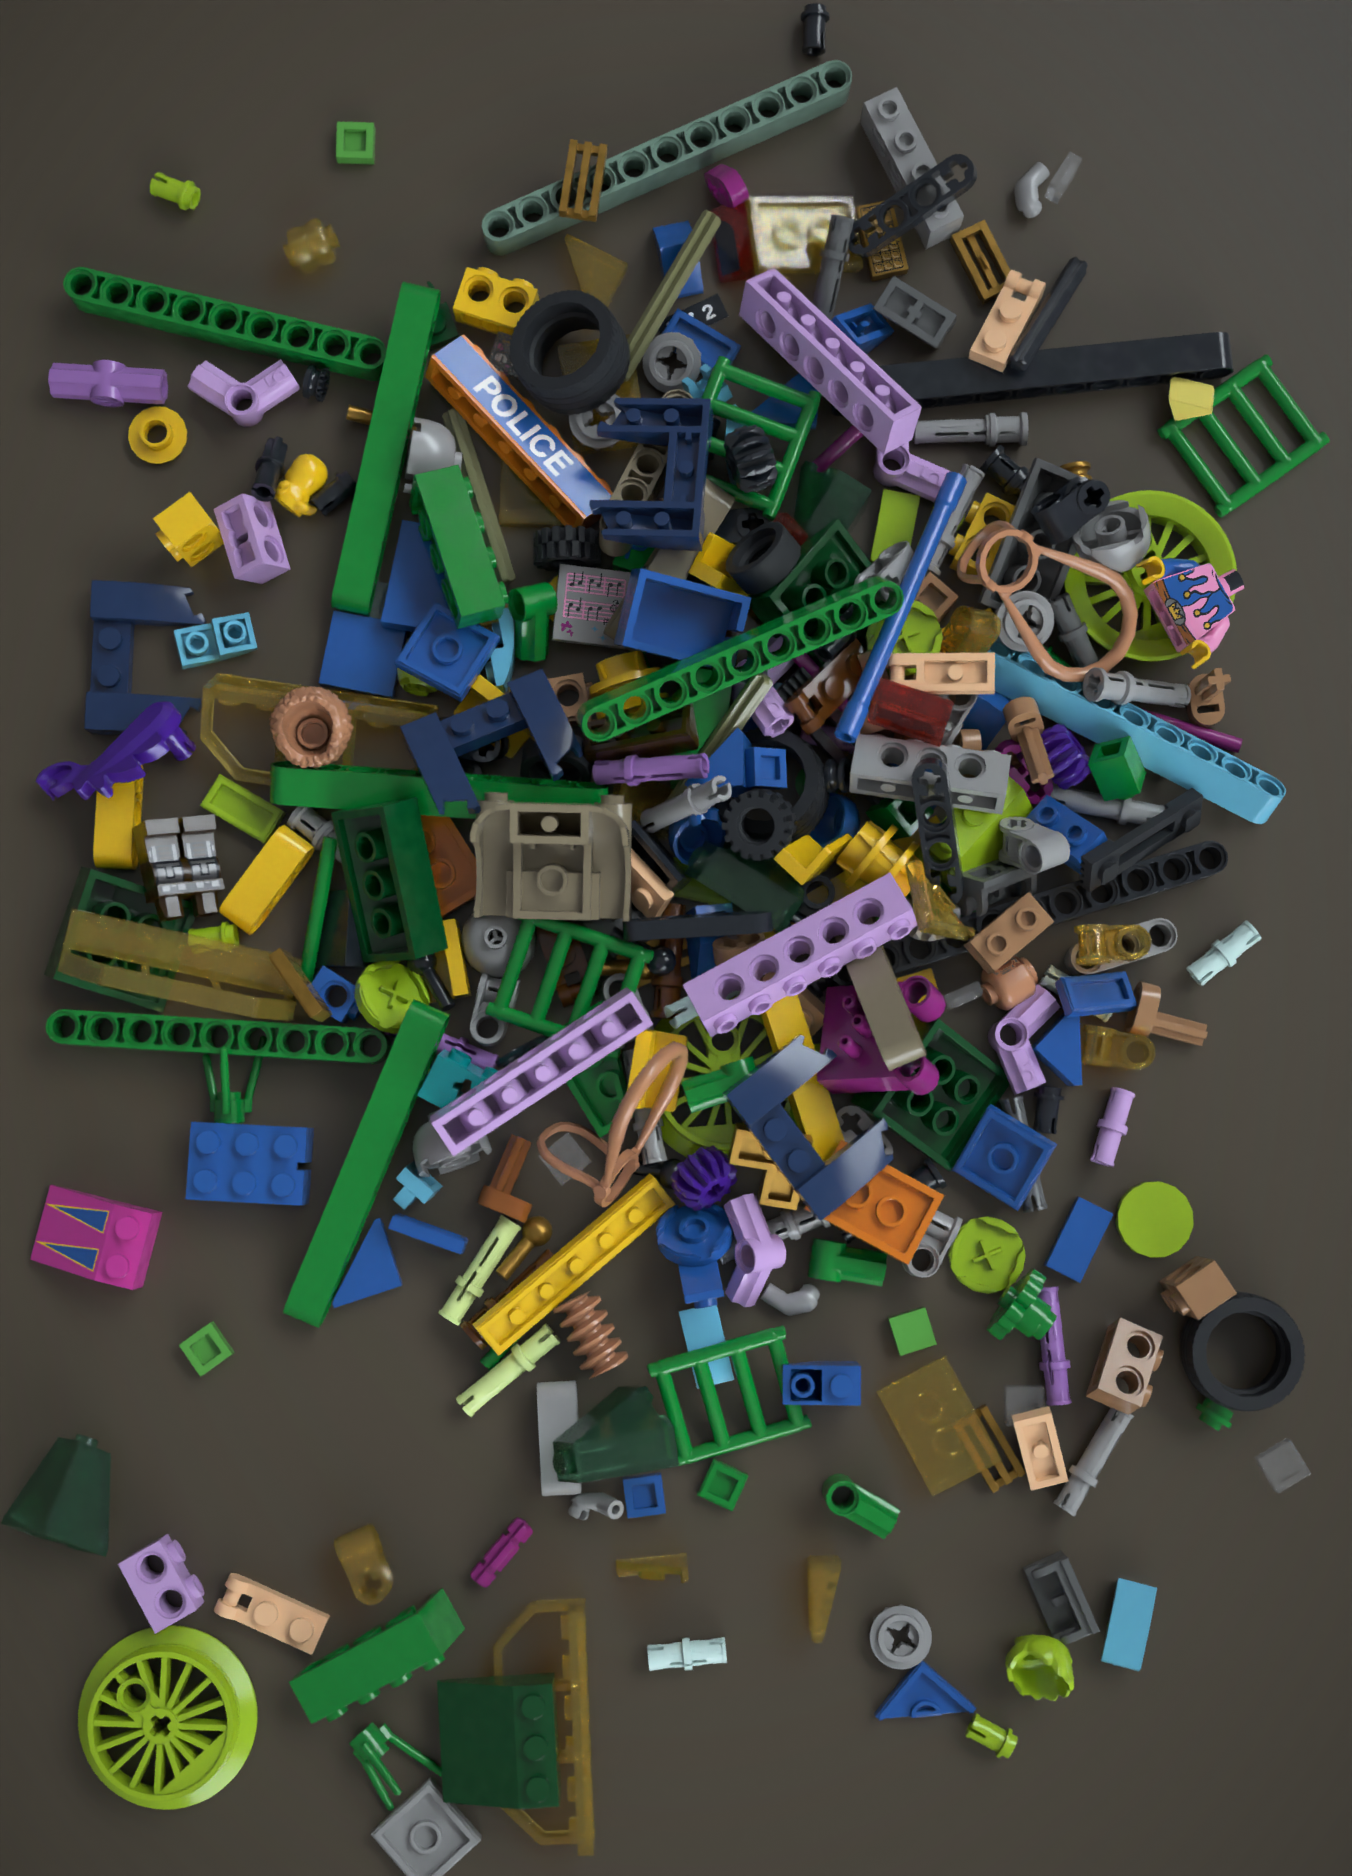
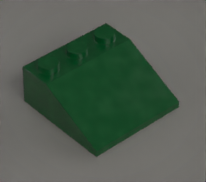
M834 519L801 545L800 557L796 565L783 580L767 591L755 595H747V597H751L750 608L763 624L853 586L857 576L867 569L871 562L840 520ZM881 600L876 605L879 606L884 604L885 602ZM851 602L845 603L840 608L839 617L850 607ZM811 618L806 621L803 627V633L806 637L813 635L817 631L818 620ZM868 626L857 631V639L864 648L867 646L865 636ZM780 633L773 635L774 638L782 637ZM813 650L807 652L819 667L826 663L820 660Z
M81 867L44 975L163 1013L188 940V931L192 928L195 919L192 902L181 900L184 917L177 920L160 922L155 903L146 904L144 893L146 889L144 886L94 869Z
M911 1013L927 1054L925 1057L939 1071L937 1086L934 1090L924 1095L914 1094L910 1090L856 1093L851 1102L876 1121L884 1118L890 1131L950 1172L987 1107L990 1104L995 1106L1010 1084L1002 1068L939 1018L931 1022H922ZM920 1067L912 1072L911 1077L917 1074Z
M555 1672L438 1680L443 1803L510 1809L559 1807L561 1775Z

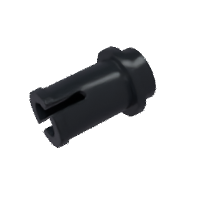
M811 3L804 7V11L800 15V19L804 23L802 52L808 56H820L826 52L825 32L826 23L830 20V15L826 11L825 5Z
M346 470L340 475L338 472L335 473L336 478L310 497L325 517L349 496L354 498L357 484Z
M1039 1085L1038 1092H1034V1096L1037 1097L1034 1126H1032L1033 1130L1057 1134L1060 1100L1065 1098V1096H1061L1062 1088Z

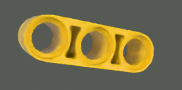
M144 777L132 782L114 783L112 786L113 795L110 798L104 797L99 792L96 793L93 859L96 868L133 870L137 868L139 860L132 828L141 823Z
M285 824L279 827L225 898L219 908V913L248 935H252L262 925L308 863L315 851V847Z

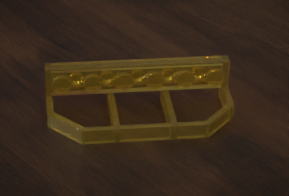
M217 673L203 687L200 739L235 780L270 785V772L244 768L212 731L214 698L224 705L235 706L243 702L256 704V708L259 710L274 711V707L279 703L280 699L284 698L291 690L300 688L303 685ZM330 690L332 694H336L338 699L345 703L348 708V714L351 716V724L354 727L347 747L343 752L342 765H353L357 719L367 721V724L370 726L384 728L390 726V724L403 726L435 712L438 716L439 713L438 705ZM275 745L274 762L286 761L285 755Z
M72 908L58 966L59 972L102 986L253 1018L292 1021L297 1003L294 994L269 960V955L273 952ZM73 949L138 963L141 966L139 972L105 965L72 954L70 951ZM293 957L301 968L303 960ZM149 966L210 979L207 987L151 975ZM218 981L285 995L284 1000L260 998L221 990Z
M586 1598L531 1601L494 1643V1676H504L503 1648L534 1613L568 1611V1615H561L562 1640H569L570 1655H563V1679H555L556 1692L571 1691V1695L564 1696L565 1721L572 1720L573 1736H566V1750H559L560 1764L574 1763L575 1776H568V1802L576 1801V1817H569V1830L544 1831L522 1809H501L539 1845L577 1844L578 1856L594 1855L596 1831L594 1827Z

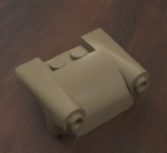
M485 792L484 800H477L481 812L476 814L470 832V842L474 845L476 855L474 918H480L483 915L506 916V918L590 921L610 918L630 921L632 803H624V795H601V802L594 804L514 802L513 800H508V793Z

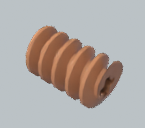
M588 1291L553 1309L554 1314H567V1317L559 1325L561 1328L573 1327L574 1331L566 1340L567 1342L580 1341L581 1344L573 1354L574 1356H587V1359L580 1365V1369H593L594 1373L588 1378L591 1379L623 1363L628 1358V1354L626 1351L614 1352L622 1343L620 1337L608 1338V1335L615 1329L614 1324H601L608 1315L606 1309L594 1310L600 1303L601 1297L600 1295L588 1296L587 1294L590 1292Z

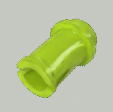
M161 172L154 174L155 178L159 179V181L152 178L150 183L151 195L177 203L182 210H188L189 208L193 210L197 207L201 191L200 188L195 186L193 181L187 180L182 182Z
M228 921L222 922L221 926L199 929L191 928L188 931L190 950L192 953L224 948L225 951H231L233 947L239 946L238 928L235 924L230 925Z
M975 1713L972 1717L973 1723L969 1722L965 1737L971 1738L995 1751V1757L1001 1758V1756H1004L1008 1759L1018 1741V1737L1012 1734L1013 1730L1009 1727L1005 1730Z

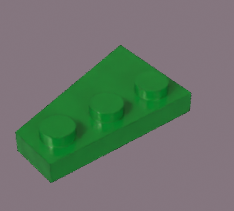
M601 1000L593 1006H591L589 1008V1011L603 1003L604 1000ZM605 1056L566 1082L600 1138L609 1133L613 1117L628 1089L620 1058L614 1059Z

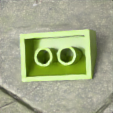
M1010 776L1008 777L1002 815L954 808L963 872L999 859L998 853L1003 848V832L999 829L1000 821L1008 817L1026 818L1033 810L1024 789ZM944 842L934 843L930 847L931 855L935 859L945 860L952 855L951 848ZM920 845L913 854L923 862ZM948 869L941 871V882H943L952 890V888L956 886H949L948 884Z

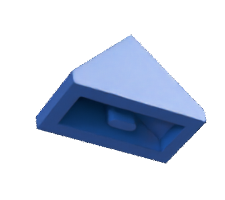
M689 221L653 228L663 278L692 231ZM700 261L677 298L704 293Z
M872 303L836 315L831 320L866 355L894 332L883 316L873 310L874 306Z
M996 691L995 694H979L975 704L962 723L964 725L961 729H978L980 731L981 750H986L1005 724L1003 708L1012 700Z
M737 727L708 758L710 766L709 773L707 774L708 777L689 778L685 782L686 787L695 783L703 784L716 776H723L726 778V781L717 786L721 787L729 782L732 788L730 797H738L740 794L752 790V788H746L745 749L752 748V743L746 735Z
M1063 1012L1032 1045L1035 1056L1067 1086H1081L1080 1016L1066 1018Z

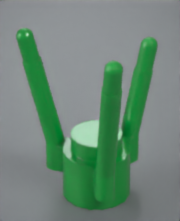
M266 1036L260 1037L256 1050L264 1047L267 1041ZM220 1048L221 1091L218 1093L210 1056L204 1054L202 1060L210 1097V1112H214V1123H244L245 1113L252 1112V1099L263 1057H254L244 1099H241V1091H230L227 1048Z
M372 1721L349 1742V1745L354 1749L353 1754L362 1764L386 1809L392 1811L394 1805L374 1769L375 1767L395 1795L401 1794L400 1787L380 1759L390 1749L385 1743L387 1740L441 1777L442 1770L433 1760L395 1735L386 1723L378 1729Z

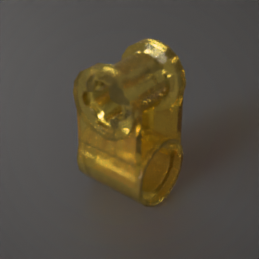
M970 606L958 607L953 612L949 623L942 632L943 639L939 653H944L943 649L946 653H987L1000 634L1001 621L998 615Z
M1088 924L1074 926V933L1078 934L1079 957L1075 959V963L1078 966L1132 962L1142 958L1151 948L1150 934L1140 925ZM1124 934H1133L1139 939L1140 949L1137 953L1132 954L1125 951L1122 946Z
M1083 1025V1031L1086 1033L1083 1054L1081 1055L1082 1064L1104 1068L1114 1067L1125 1070H1140L1148 1067L1154 1061L1156 1055L1155 1046L1148 1037L1120 1032L1108 1027ZM1132 1042L1140 1044L1144 1050L1143 1060L1137 1064L1131 1062L1126 1055L1127 1047Z
M369 1523L334 1538V1546L356 1598L363 1604L374 1605L381 1602L392 1589L393 1576L384 1556L378 1533L373 1524ZM370 1576L373 1580L380 1579L382 1585L377 1589V1593L374 1588L367 1589L365 1586Z

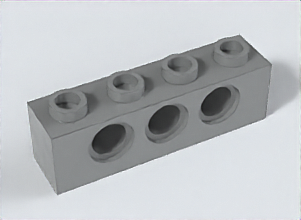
M897 87L863 103L860 124L896 193L937 165ZM938 176L935 180L943 187L946 194L950 191L945 185L947 182L941 176ZM931 185L923 186L917 193L918 204L922 206L932 204L936 198V189ZM955 199L914 228L925 249L959 232L964 215Z
M877 733L859 734L855 744L850 771L849 792L915 802L912 788L913 771L917 763L922 759L928 757L937 758L947 766L954 808L1002 815L1012 755L1001 754L995 750L978 751L964 749L954 744L945 746L929 744L918 739L901 740L887 738ZM894 763V764H897V765H899V766H897V767H889V766H887V765H885V764ZM925 771L924 776L920 777V779H927L928 796L935 795L934 786L936 779L940 775H933V773ZM970 774L975 776V778H966L962 775Z

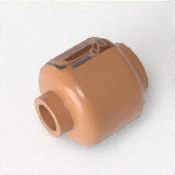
M1014 955L997 971L991 974H987L983 969L981 973L982 985L979 986V992L988 1005L992 1006L994 1004L1001 1010L1009 1011L1035 994V984L1038 983V976L1034 967L1026 958H1019Z

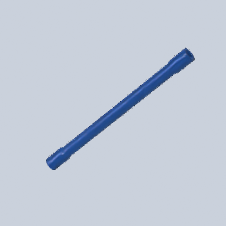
M948 472L945 475L935 498L934 508L900 584L904 596L903 605L897 613L885 619L854 693L846 704L835 729L834 735L844 742L855 743L876 688L950 516L956 510L965 489L967 480L959 473Z

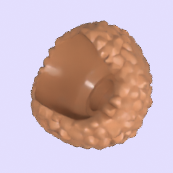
M301 686L291 690L284 698L280 699L269 718V725L276 747L285 755L288 761L294 765H299L302 769L307 767L318 769L321 766L329 765L339 760L347 747L354 729L345 703L338 699L336 694H332L330 690L323 689L322 687Z

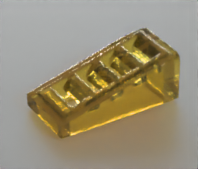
M817 1555L807 1558L809 1634L814 1643H822L825 1636L841 1571V1560L838 1555Z

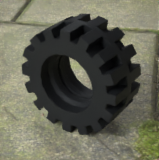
M755 789L740 794L729 803L730 806L723 815L725 822H722V829H725V841L731 843L730 849L734 853L739 852L741 854L740 857L745 859L763 860L776 856L793 840L792 835L796 832V826H794L796 816L790 810L792 806L789 801L785 802L782 799L783 795L773 793L770 789ZM754 808L768 811L774 820L773 833L767 840H755L746 832L744 820L749 811Z

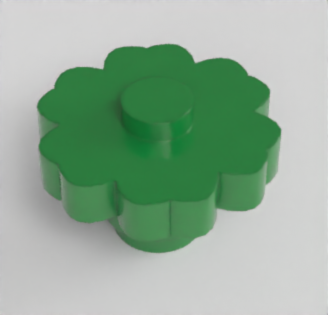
M1031 1268L1014 1287L1010 1285L997 1301L999 1307L990 1319V1324L986 1331L998 1340H1002L1007 1332L1009 1333L1015 1327L1028 1338L1033 1336L1039 1341L1048 1332L1057 1318V1315L1050 1311L1052 1307L1038 1297L1047 1278L1036 1269Z

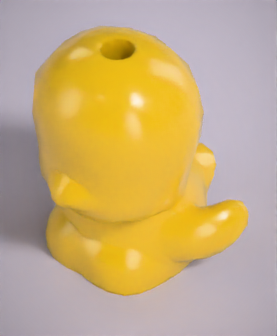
M302 454L293 461L291 467L284 475L285 480L278 483L274 496L275 500L297 517H300L302 514L310 516L317 512V508L309 504V499L328 480L326 465L312 454Z

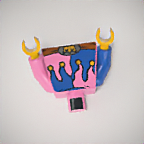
M1152 556L1136 564L1137 568H1144L1148 575L1147 578L1141 581L1142 584L1147 585L1151 583L1144 589V592L1177 653L1180 652L1182 656L1186 653L1191 654L1195 661L1191 668L1196 669L1211 657V653L1218 648L1230 626L1228 616L1235 611V606L1230 596L1243 590L1244 582L1235 569L1218 577L1210 563L1200 566L1195 560L1160 559Z

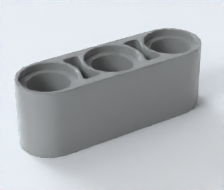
M1157 918L1090 938L1071 946L1065 953L1064 964L1072 975L1081 976L1096 974L1170 950L1176 944L1178 937L1177 929L1169 920ZM1152 927L1159 928L1164 934V942L1161 947L1153 945L1149 940L1148 934ZM1115 938H1121L1126 941L1129 950L1125 958L1118 957L1113 952L1112 944ZM1079 949H1085L1092 955L1093 962L1089 969L1080 967L1076 962V954Z
M576 1380L538 1382L537 1410L542 1496L582 1494Z

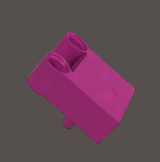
M916 975L909 977L904 982H898L910 1014L912 1013L922 1022L935 1021L942 1015L946 1006L945 998L928 979ZM854 985L827 987L820 1054H823L825 1048H829L837 1056L818 1072L817 1081L832 1094L910 1090L914 1094L924 1095L934 1090L939 1081V1071L925 1056L889 1071L879 1051ZM926 995L925 999L918 1003L920 998ZM920 1067L917 1074L911 1077L912 1072Z

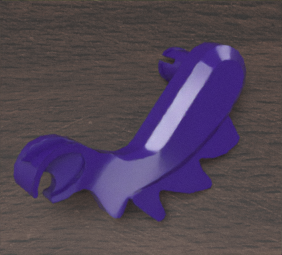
M169 701L156 702L148 706L103 754L89 765H79L66 761L53 764L38 774L36 783L52 800L55 797L58 798L65 795L73 788L84 800H88L95 790L104 797L110 798L113 795L112 786L114 783L132 782L145 777L146 773L141 768L142 764L161 758L169 750L176 760L183 761L192 755L186 747L191 751H195L196 744L179 727L182 717L177 708Z

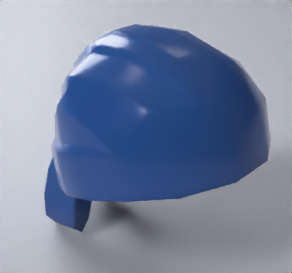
M829 793L828 807L823 815L824 817L819 825L815 827L816 829L812 830L811 834H809L821 847L825 848L847 833L853 838L857 834L860 827V814L856 804L849 797Z
M711 807L702 815L692 814L669 825L668 840L670 849L683 864L692 867L706 865L719 855L725 842L724 836L726 835L725 829H722L719 809Z

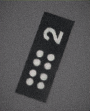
M718 294L682 310L707 326L729 316ZM674 314L665 318L659 328L660 334L663 333Z

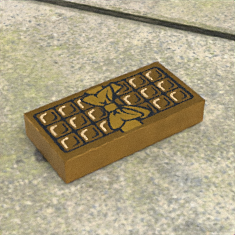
M884 201L856 207V219L858 220ZM891 208L885 216L886 225L890 228L898 227L894 208ZM877 220L872 222L877 229L871 233L866 234L863 230L860 231L864 248L869 245L867 238L877 231L881 237L886 234L879 227ZM901 236L874 255L866 257L871 282L908 273V264Z
M278 948L269 955V960L310 1018L323 1022L332 1015L328 1006L289 952Z

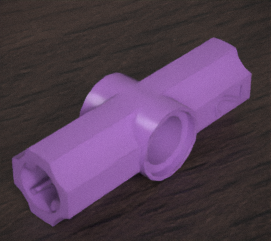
M97 360L93 362V365L53 363L49 369L48 382L50 394L53 398L90 400L101 406L121 407L124 405V402L165 404V400L168 397L167 373L164 369L131 368L111 360Z

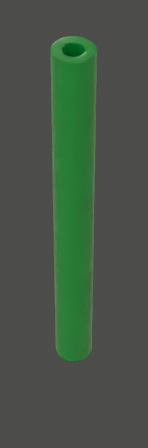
M323 836L300 968L311 983L313 982L338 845L337 839L329 836Z

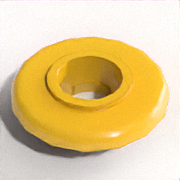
M153 406L142 410L134 417L129 427L128 440L131 449L140 459L152 464H163L174 460L181 454L187 442V429L184 420L177 412L167 407ZM155 426H164L167 429L165 439L159 443L149 442L147 439L149 431Z

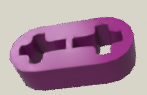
M719 164L704 173L706 184L718 203L734 208L749 199L747 187L740 174L734 168Z
M1010 739L999 743L995 751L1001 754H1007L1012 751L1014 754H1017L1016 757L1022 766L1016 769L1010 763L1009 776L1024 789L1030 803L1039 804L1046 794L1051 796L1053 791L1051 779H1048V783L1045 785H1041L1038 782L1041 788L1037 792L1030 789V785L1024 779L1029 772L1019 742Z

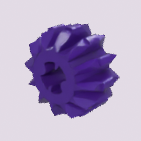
M1060 723L1043 731L1041 737L1054 773V778H1051L1054 784L1066 790L1082 782L1091 773L1088 765L1090 757L1086 754L1084 747L1081 746L1078 739L1075 738L1070 729H1067L1065 725Z
M714 1145L706 1149L700 1147L696 1153L688 1154L684 1162L677 1164L678 1170L671 1175L673 1181L671 1187L681 1203L684 1202L687 1207H691L694 1211L701 1210L703 1207L708 1209L716 1201L721 1202V1198L731 1192L730 1187L738 1180L736 1177L737 1169L734 1165L729 1164L728 1155L724 1154L722 1150H718Z

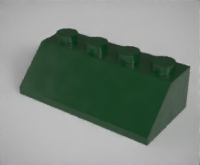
M417 797L332 812L331 816L363 963L416 960L448 949Z

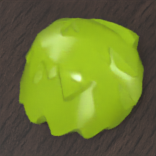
M1030 1634L1016 1637L1015 1645L1006 1656L1007 1679L1009 1682H1013L1017 1691L1022 1696L1031 1695L1035 1700H1040L1044 1697L1050 1701H1056L1059 1695L1063 1698L1068 1697L1070 1692L1074 1690V1676L1071 1665L1073 1661L1070 1652L1062 1642L1050 1636Z

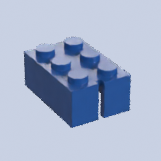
M642 568L632 569L614 645L676 661L683 660L731 639L732 637H725L727 630L743 632L751 597ZM738 651L732 656L731 662L733 667H735ZM703 665V666H701V667H704V668H707V669H711V670H712L711 665Z
M191 1122L185 1200L300 1206L309 1204L311 1170H298V1162H312L314 1128Z

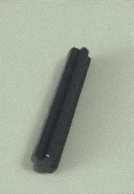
M1073 257L1068 261L1010 353L1008 365L1011 369L1023 372L1028 368L1086 275L1088 265L1085 260Z

